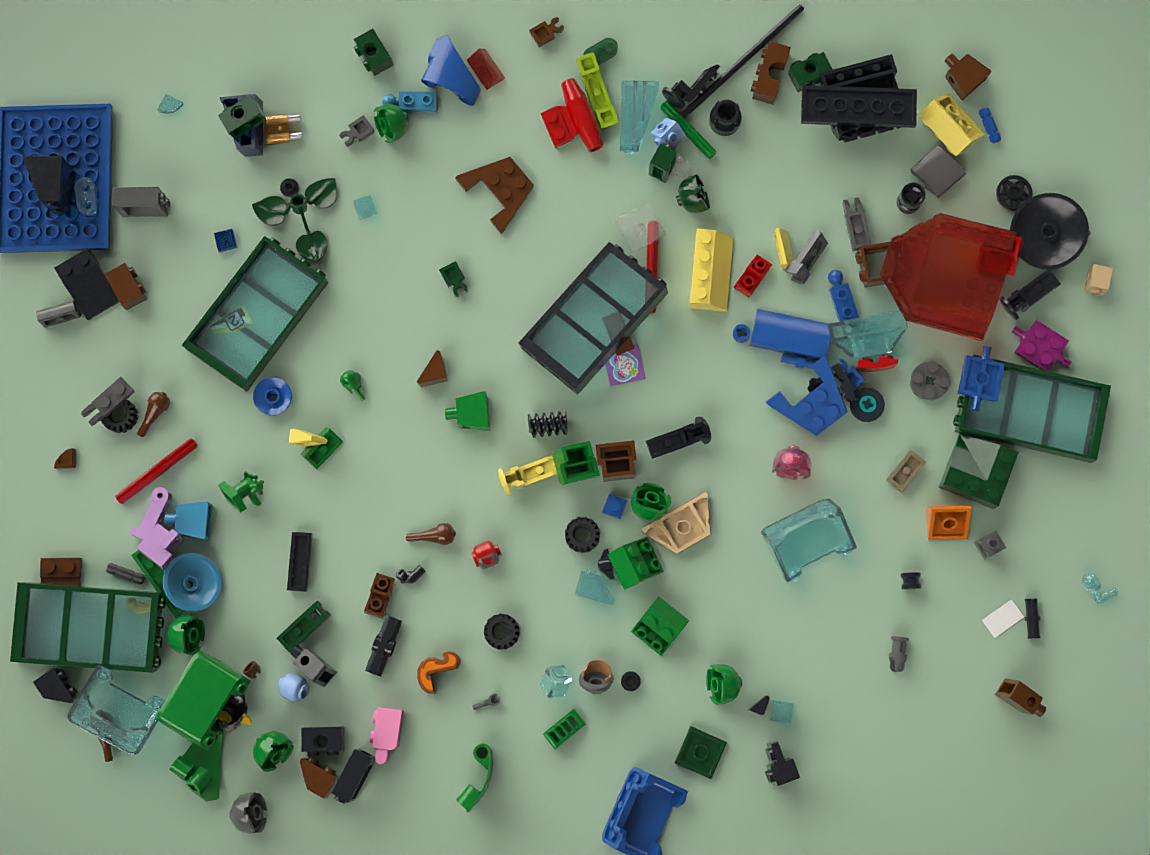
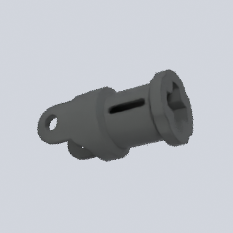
M891 636L893 641L892 651L889 653L890 670L902 672L907 660L905 653L906 643L909 641V638Z

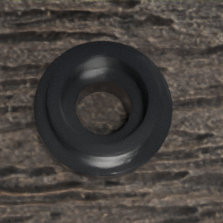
M288 178L282 181L280 191L284 196L292 197L298 193L299 185L296 180ZM288 185H292V189L287 190L286 187Z
M629 671L623 674L621 685L625 690L635 691L640 686L641 680L637 673ZM631 677L634 679L635 682L633 685L627 684L628 678Z

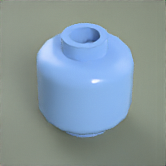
M289 673L282 677L278 684L280 695L293 702L305 699L309 692L307 680L294 673Z

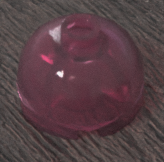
M788 446V448L776 454L772 466V473L776 471V476L797 480V476H803V479L811 476V459L805 451L800 450V447Z

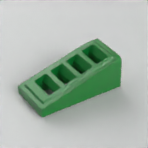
M573 709L545 731L543 735L551 746L557 749L586 724ZM570 716L579 724L577 727L570 721ZM564 721L572 728L571 732L563 725ZM558 726L565 732L566 736L564 738L556 729ZM552 731L560 739L559 742H556V740L550 734Z

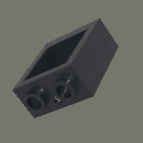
M360 748L354 749L331 792L335 795V800L343 804L355 801L375 763V756Z

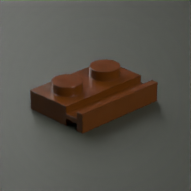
M41 558V583L81 586L82 558Z

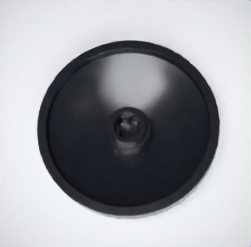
M1044 193L1028 199L1017 209L1011 221L1010 235L1025 238L1020 257L1021 260L1038 269L1054 270L1069 265L1080 256L1088 241L1089 224L1085 212L1073 199L1058 193Z

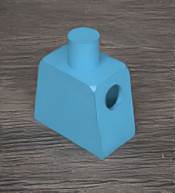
M209 502L177 505L176 514H165V525L175 526L174 531L179 535L209 541L212 504Z

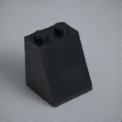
M24 156L25 165L39 200L53 214L63 215L64 212H71L74 169L63 157Z

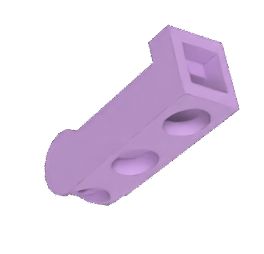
M163 487L153 490L151 495L152 501L139 529L132 528L130 532L132 536L143 540L157 523L161 524L172 499L171 493Z

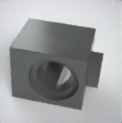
M997 531L974 542L984 560L1006 548Z

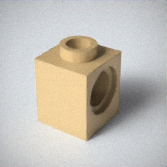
M1093 264L1088 269L1085 291H1089L1090 294L1096 296L1105 294L1109 290L1113 268Z

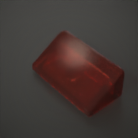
M479 48L467 59V62L486 90L505 78L486 49Z

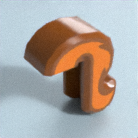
M448 651L443 653L444 660L432 657L422 661L417 669V680L421 689L428 694H435L432 674L458 669L461 663L458 654Z

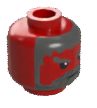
M489 540L474 546V552L471 553L476 566H480L482 569L498 564V556L502 555L498 545H493Z

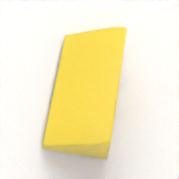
M776 228L773 235L781 268L786 269L790 262L794 260L790 239L786 230Z

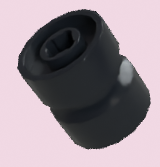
M918 183L906 184L897 197L896 204L899 210L906 214L915 213L925 200V189Z

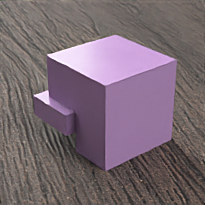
M157 523L137 548L143 555L165 571L168 564L175 559L172 557V554L183 542V539L173 529L169 532Z

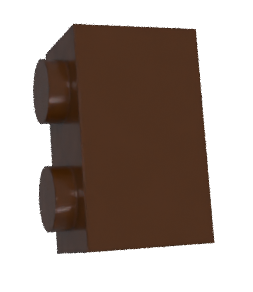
M123 263L104 273L121 306L126 310L147 300L144 295L146 290L141 282L138 284L136 280L138 275L133 267Z

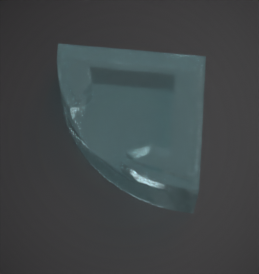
M166 94L157 110L160 113L170 114L178 111L184 104L182 101Z

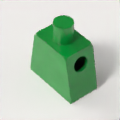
M486 391L456 398V408H445L446 420L457 419V426L461 429L490 431Z

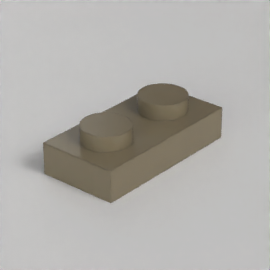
M910 450L886 481L898 491L903 492L926 461Z

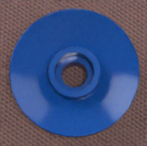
M276 377L262 380L257 384L253 392L255 406L266 415L281 414L289 407L292 400V392L289 385L284 380ZM272 395H277L275 401L271 400Z

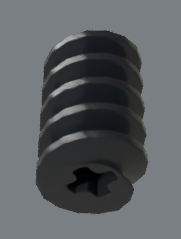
M558 411L557 417L554 416L553 412H550L549 418H547L545 412L542 413L541 418L535 413L534 419L528 414L529 433H531L533 438H536L537 432L543 437L545 431L548 436L552 435V431L558 436L560 430H562L564 435H567V412L562 416L561 411Z

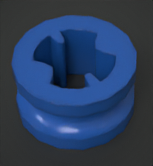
M739 324L734 328L733 338L735 341L743 343L749 339L750 329L747 325ZM745 330V335L747 336L738 337V332L736 331Z

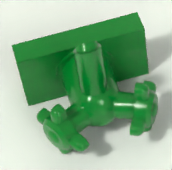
M245 471L244 479L236 486L231 487L225 481L218 485L226 500L240 513L247 509L242 500L247 496L253 505H261L256 492L259 495L263 494L264 480L257 481L258 475L253 476Z

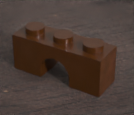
M769 41L768 47L763 48L761 58H764L763 64L759 63L756 75H759L757 81L753 80L750 90L754 92L752 99L774 105L781 81L773 79L769 75V71L773 69L784 71L791 47Z

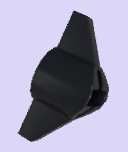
M605 549L598 561V569L610 580H613L615 578L612 564L607 555L609 551Z

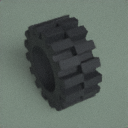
M127 399L117 407L123 408L126 412V416L122 421L115 422L112 419V413L101 420L107 429L116 433H125L127 429L131 430V426L136 424L135 419H138L136 415L138 411L135 409V405Z
M577 517L571 520L565 529L566 543L575 552H590L596 547L600 539L598 525L591 518ZM584 527L589 530L590 538L586 542L576 540L575 532L578 528Z
M500 613L493 615L487 620L484 626V636L490 646L498 650H506L514 646L518 641L520 635L519 626L513 617ZM499 624H505L509 628V635L505 639H498L494 635V629Z

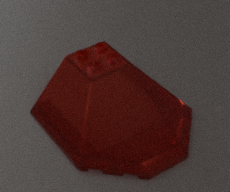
M939 213L933 216L932 219L910 228L909 231L891 238L880 276L906 321L983 342L1003 288L1017 232Z

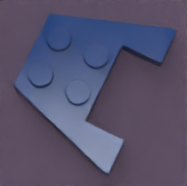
M826 355L811 366L823 383L802 400L792 406L781 391H779L766 401L767 405L815 436H818L848 412Z

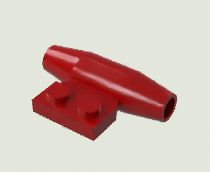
M574 78L565 80L561 83L566 106H555L540 113L555 148L573 141L578 134L589 152H595L603 147L597 120L587 97Z

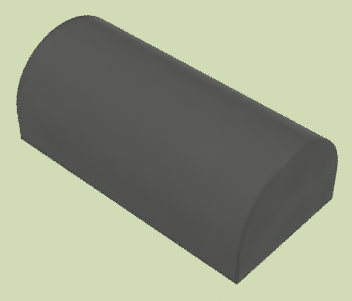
M74 300L36 311L37 320L44 328L81 317L79 307Z

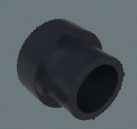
M731 100L718 101L712 108L709 125L716 134L729 136L739 129L742 115L738 103L736 104ZM728 116L730 120H723L720 117Z

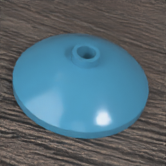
M197 553L182 554L172 560L165 569L163 575L164 592L170 602L179 609L189 612L204 610L217 600L221 592L222 578L220 571L214 562L204 555ZM186 582L191 584V588L186 586Z

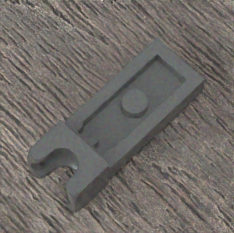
M815 230L802 251L798 254L796 260H792L786 268V273L793 274L791 277L793 282L804 284L809 278V271L828 244L822 232Z

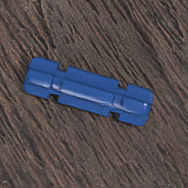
M986 107L979 110L985 130L990 135V142L993 144L999 142L1001 136L997 132L998 129L993 117L990 116L989 108Z

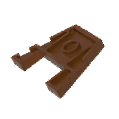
M511 157L455 177L465 192L482 181L502 204L504 209L490 219V222L500 234L505 231L506 226L513 219L514 214L534 187V184Z

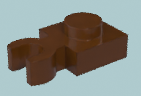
M558 17L553 18L549 25L544 21L529 30L538 47L555 39L553 33H561L564 30L563 25L560 27L555 26L559 22Z

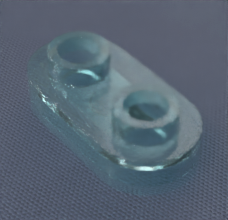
M87 177L78 179L75 183L77 208L86 216L93 215L98 209L96 186ZM86 186H89V189L87 191H84V188ZM88 204H91V207L89 209H86V206Z

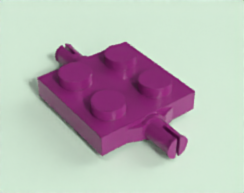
M1035 320L1031 328L1026 332L1017 326L1012 330L1011 333L1021 338L1019 346L1014 353L1037 368L1050 371L1057 362L1066 368L1071 364L1072 361L1062 356L1069 340L1038 320Z

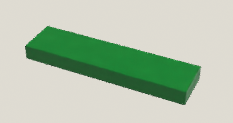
M137 550L131 556L157 592H164L163 575L165 571ZM164 592L166 605L175 618L186 612L173 605Z

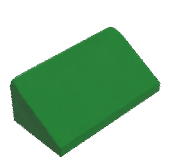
M325 427L318 435L327 439L326 444L307 446L300 454L315 469H318L343 443L328 427Z

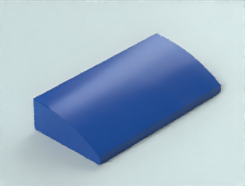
M757 309L749 346L819 360L824 355L827 356L832 324Z

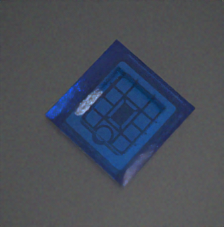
M233 229L214 233L219 253L238 248Z

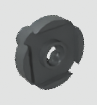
M935 361L924 362L918 365L911 374L910 387L913 393L921 399L937 400L946 393L950 385L946 369ZM927 376L934 379L933 386L925 383Z

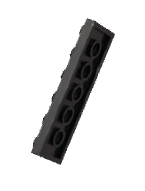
M802 85L801 124L916 128L917 89Z

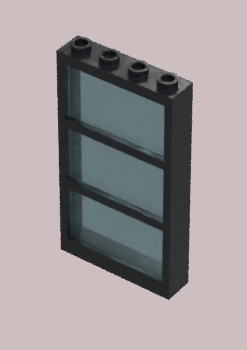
M610 242L605 245L518 342L524 352L577 395L668 294L667 283L660 277L655 278L649 268L646 266L641 267L636 258L632 255L627 256L618 244L613 245Z

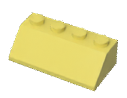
M697 228L689 308L727 312L733 237L717 230Z

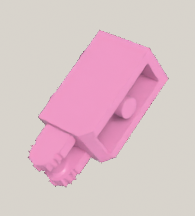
M378 707V711H374L373 723H376L375 731H371L370 743H373L372 747L376 748L375 761L379 765L386 764L390 750H395L399 747L404 710Z

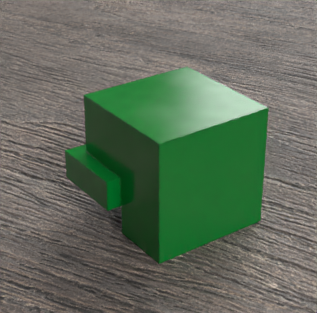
M590 441L560 447L552 454L559 482L562 485L600 476L596 458L593 457L594 454Z

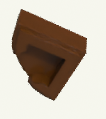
M76 449L65 450L56 459L54 468H75Z

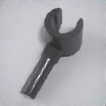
M492 694L487 700L473 705V709L476 710L488 705L497 706L500 702L492 703L491 697L498 694Z

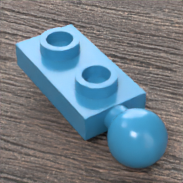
M399 92V98L387 94L383 97L382 104L399 106L403 112H436V92Z

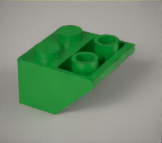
M647 537L625 544L607 554L624 590L664 572Z
M658 596L631 632L662 656L685 628L689 620Z

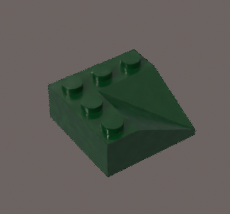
M958 434L939 488L995 509L1000 505L1019 452L999 444Z

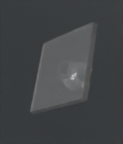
M648 202L615 219L632 252L666 235Z

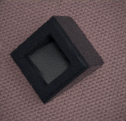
M766 695L761 698L748 711L761 716L764 715L770 696Z

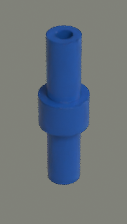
M782 355L781 362L795 365V367L801 369L804 367L813 369L811 366L816 363L800 356L796 358Z

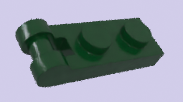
M319 601L312 604L276 638L289 653L331 616L328 611L321 607L322 604ZM314 612L319 616L316 620L311 617Z

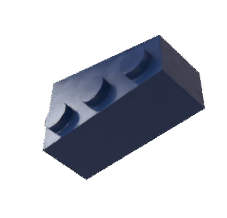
M256 94L219 97L225 109L238 103L241 98L251 95L263 112V101ZM244 113L239 116V119L244 116ZM263 122L236 140L233 138L236 149L245 157L263 155Z

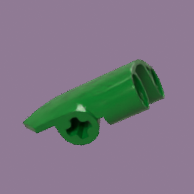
M216 723L211 727V730L216 734V738L209 751L192 743L183 756L180 755L170 767L171 772L184 780L187 787L206 802L219 799L223 729L217 727Z
M479 744L473 751L474 758L488 770L483 789L478 791L469 784L456 799L467 812H470L483 797L491 779L493 757L492 750L487 744ZM480 747H485L488 750V755L484 759L480 758L477 754Z

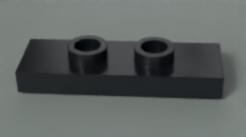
M292 532L287 591L307 592L312 533Z

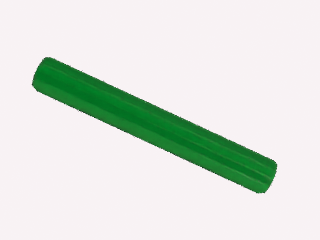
M669 101L662 103L660 109L671 120L678 123L685 135L708 159L713 158L716 150Z

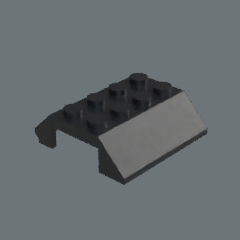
M892 54L819 74L821 86L899 89L895 79L897 68ZM831 125L833 134L839 141L843 140L844 143L857 140V136L865 138L876 135L875 131L880 134L894 130V127Z

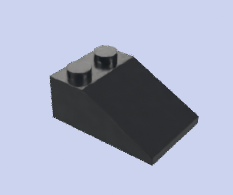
M88 248L54 267L62 283L87 320L119 303L103 269Z

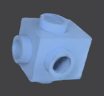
M665 118L651 132L655 139L654 143L658 147L661 143L663 145L668 144L674 148L685 136L678 123L669 118Z

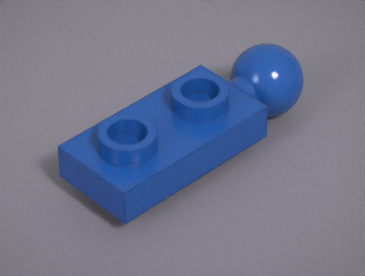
M832 270L828 274V280L834 287L830 288L829 292L840 326L858 321L860 318L849 284L842 285V272Z

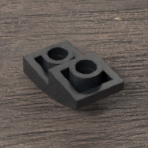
M837 363L832 369L835 371L834 376L841 383L844 381L839 387L843 391L841 395L848 402H857L859 400L858 392L851 376L842 364Z

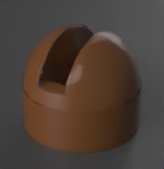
M251 661L244 668L243 673L247 677L254 679L257 678L256 673H261V669L255 661Z

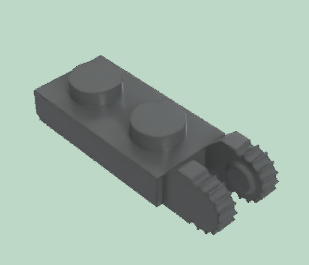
M859 197L854 198L856 212H851L848 200H843L844 217L852 251H858L860 246L871 245L865 213L862 210Z
M119 377L91 402L92 404L88 405L81 412V415L87 417L95 409H98L100 412L95 414L89 421V424L93 426L104 417L110 415L135 391L122 377Z

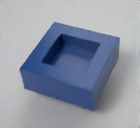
M609 494L602 513L621 519L627 500Z

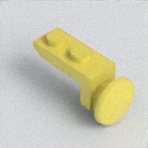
M552 455L519 468L515 466L503 473L501 468L498 469L501 485L508 496L511 495L509 488L517 486V489H521L557 475Z

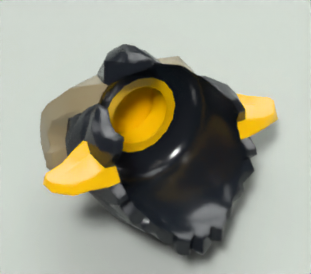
M231 694L215 720L217 727L231 733L237 727H240L241 723L251 724V719L246 715L248 707L245 702V695L234 696Z

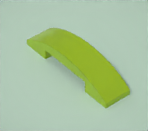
M594 52L576 58L586 93L601 129L618 124L619 120L610 102Z

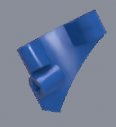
M445 35L436 39L429 53V65L421 82L430 88H436L437 85L454 92L463 103L474 106L481 91L480 86L458 54L449 36Z

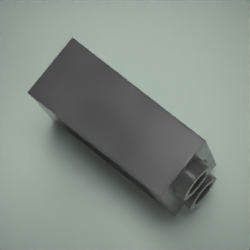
M159 187L112 188V207L122 217L167 216V210H170V200Z

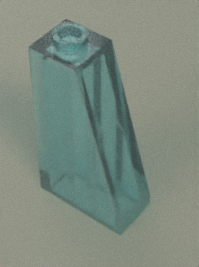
M621 81L620 151H624L626 154L639 151L658 94L659 81Z

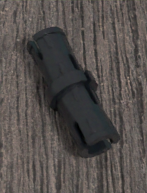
M1037 598L1025 599L1026 617L1024 618L1027 621L1028 639L1041 638L1039 630L1041 618L1038 616Z

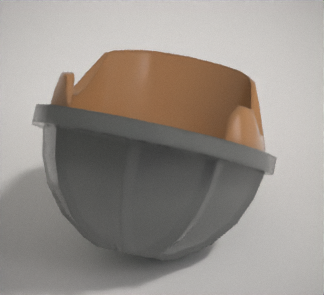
M603 660L589 661L579 676V685L592 694H602L607 691L614 680L609 664Z

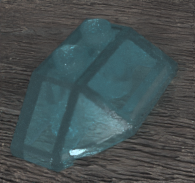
M904 309L827 325L831 343L853 360L892 352L908 328Z

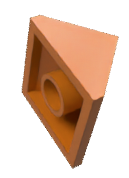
M932 506L926 510L928 540L967 539L971 506Z

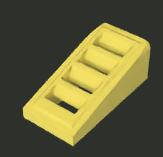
M291 429L289 443L307 447L326 444L327 439L307 431Z

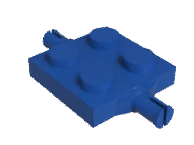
M983 346L981 357L966 355L964 358L958 394L966 395L973 399L972 411L979 412L981 401L983 400L998 401L1005 364L990 359L992 349L990 346Z

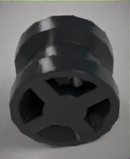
M920 572L900 574L903 579L902 590L921 589V584L919 583Z

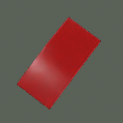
M757 254L736 282L734 288L750 298L773 264Z
M883 354L877 358L876 363L870 358L859 359L856 362L855 368L861 372L884 371L894 368L898 364V360L894 359L891 355Z

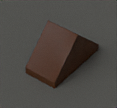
M436 350L418 378L417 384L420 387L448 381L443 358L439 350Z

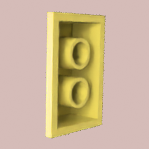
M949 93L934 99L919 114L922 122L934 131L935 137L946 145L947 150L955 156L965 152L985 135Z

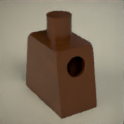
M952 53L944 61L950 67L945 78L962 101L988 79L992 72L969 54H966L959 60Z
M1005 678L995 694L1022 713L1035 714L1041 717L1046 712V707L1041 704L1043 698L1021 681Z

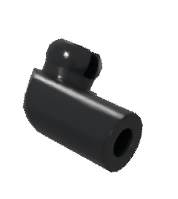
M418 565L413 571L398 570L396 577L401 583L413 584L426 571Z

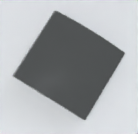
M939 145L911 168V173L921 180L925 188L937 198L966 175L963 168Z

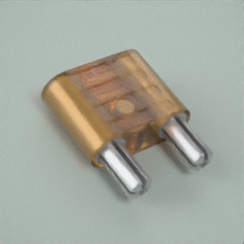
M288 114L265 116L267 119L265 120V129L268 145L290 143L291 140L303 138L302 132L290 134L289 122L301 121L300 115L288 116Z

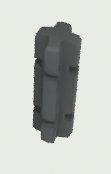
M109 563L106 568L107 573L116 574V576L129 581L133 580L137 584H142L145 575L141 573H135V571L121 566L118 567V565Z

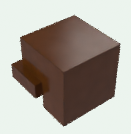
M634 440L596 445L597 463L602 467L603 482L634 479L633 461L637 460Z

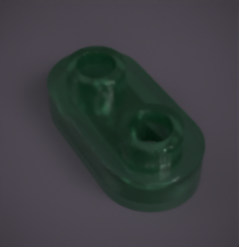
M605 38L587 48L584 55L594 52L597 63L600 65L617 54L618 44L612 38ZM608 47L612 49L609 52L605 50Z

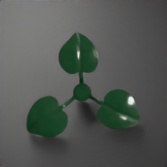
M335 178L322 179L312 183L305 190V197L302 194L293 195L288 203V207L285 200L279 196H270L252 204L256 216L263 223L271 226L281 224L284 221V215H287L292 208L294 213L301 215L307 235H302L297 239V252L302 257L313 261H319L325 255L327 239L321 231H314L310 234L304 213L307 211V204L312 205L314 203L320 209L328 208L334 204L337 197Z

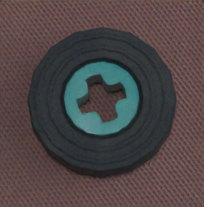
M865 387L857 390L859 400L857 402L850 401L852 415L862 422L875 421L884 411L885 402L883 396L873 388ZM866 400H869V403L872 405V407H869L868 410L865 409V405L862 404V402L864 403L866 402Z

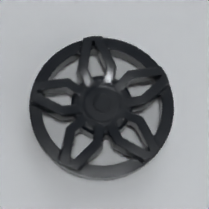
M1018 175L1005 177L1000 181L996 189V198L999 203L1011 211H1016L1020 207L1019 202L1027 201L1032 198L1033 194L1030 183ZM1016 179L1018 181L1013 185L1009 180ZM1002 185L1005 191L1000 193V188ZM1025 185H1026V187H1027V189H1028V193L1025 192V191H1022V190L1024 189V186H1025ZM1008 199H1010L1009 205H1008L1007 203H1005L1004 201H1007Z

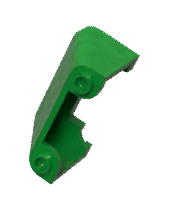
M198 652L191 658L157 714V720L200 748L209 751L216 738L215 732L211 730L212 725L231 694L239 696L245 693L251 681L219 659L206 653Z

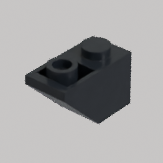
M52 668L33 681L44 699L67 703H78L80 701L77 697L79 695L78 691L74 686L69 685L67 682L68 676L62 669Z

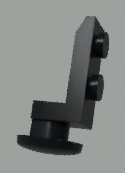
M717 64L704 70L691 87L683 80H680L679 83L676 82L671 89L664 87L662 89L664 98L673 106L680 109L683 108L685 102L692 101L697 94L700 96L706 90V83L716 78L718 75L716 71L720 66Z
M1048 269L1019 291L1018 289L1015 290L1008 299L1001 296L999 300L1006 312L1013 319L1017 320L1019 316L1016 312L1020 309L1022 312L1026 311L1060 286L1061 283Z
M699 416L695 418V425L694 423L645 442L651 458L654 459L693 445L700 440L704 444H708L711 441V431L707 421Z

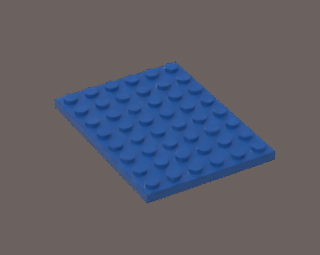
M111 103L0 107V253L83 251L87 248L90 251L110 250L113 114ZM24 156L63 157L74 169L71 212H64L63 215L53 214L39 200L25 165Z

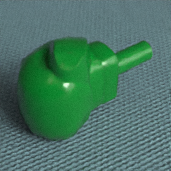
M352 370L344 372L340 376L342 386L351 394L355 392L361 401L365 400L366 398L359 390L362 387L359 383L361 375Z

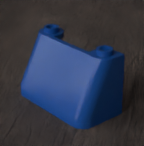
M637 767L632 768L627 775L604 828L602 841L627 855H662L661 846L657 842L672 807L678 808L683 805L688 791Z

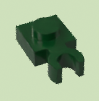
M456 261L439 269L447 287L454 286L453 292L457 298L459 297L457 292L459 288H463L466 293L468 292L467 286L461 283L465 277Z

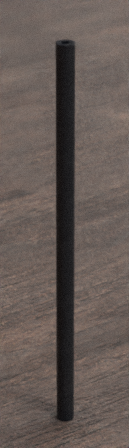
M799 4L680 114L684 118L689 116L804 11V7Z

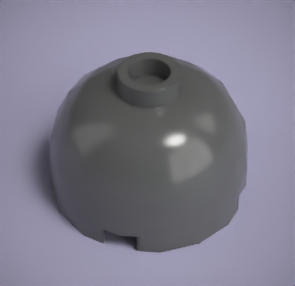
M256 792L247 793L239 796L234 801L229 817L237 830L247 834L262 832L267 822V818H263V810L267 811L263 796Z

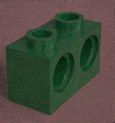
M660 143L650 161L648 175L665 183L675 166L677 151L668 144L663 145Z

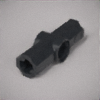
M386 615L380 633L377 634L373 642L372 654L368 660L366 672L382 677L388 658L391 657L394 651L395 640L402 625V620Z

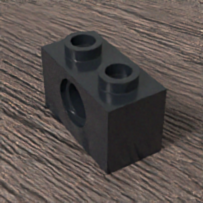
M344 726L301 728V752H307V756H319L320 751H327V755H339V751H344ZM322 735L328 739L325 747H321L318 743L319 737Z

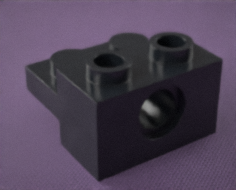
M777 741L768 743V748L765 749L769 761H773L772 764L766 766L767 771H765L768 782L773 783L775 786H780L799 779L800 775L794 759L784 758Z

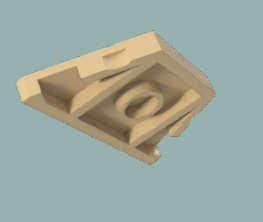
M707 492L666 514L661 519L645 526L641 531L675 554L710 535Z

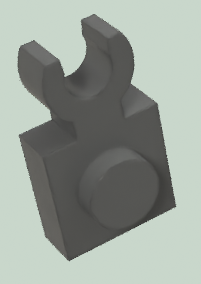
M363 115L348 125L349 131H342L339 136L341 139L349 137V140L345 142L346 147H349L353 144L354 139L357 138L361 142L375 131Z

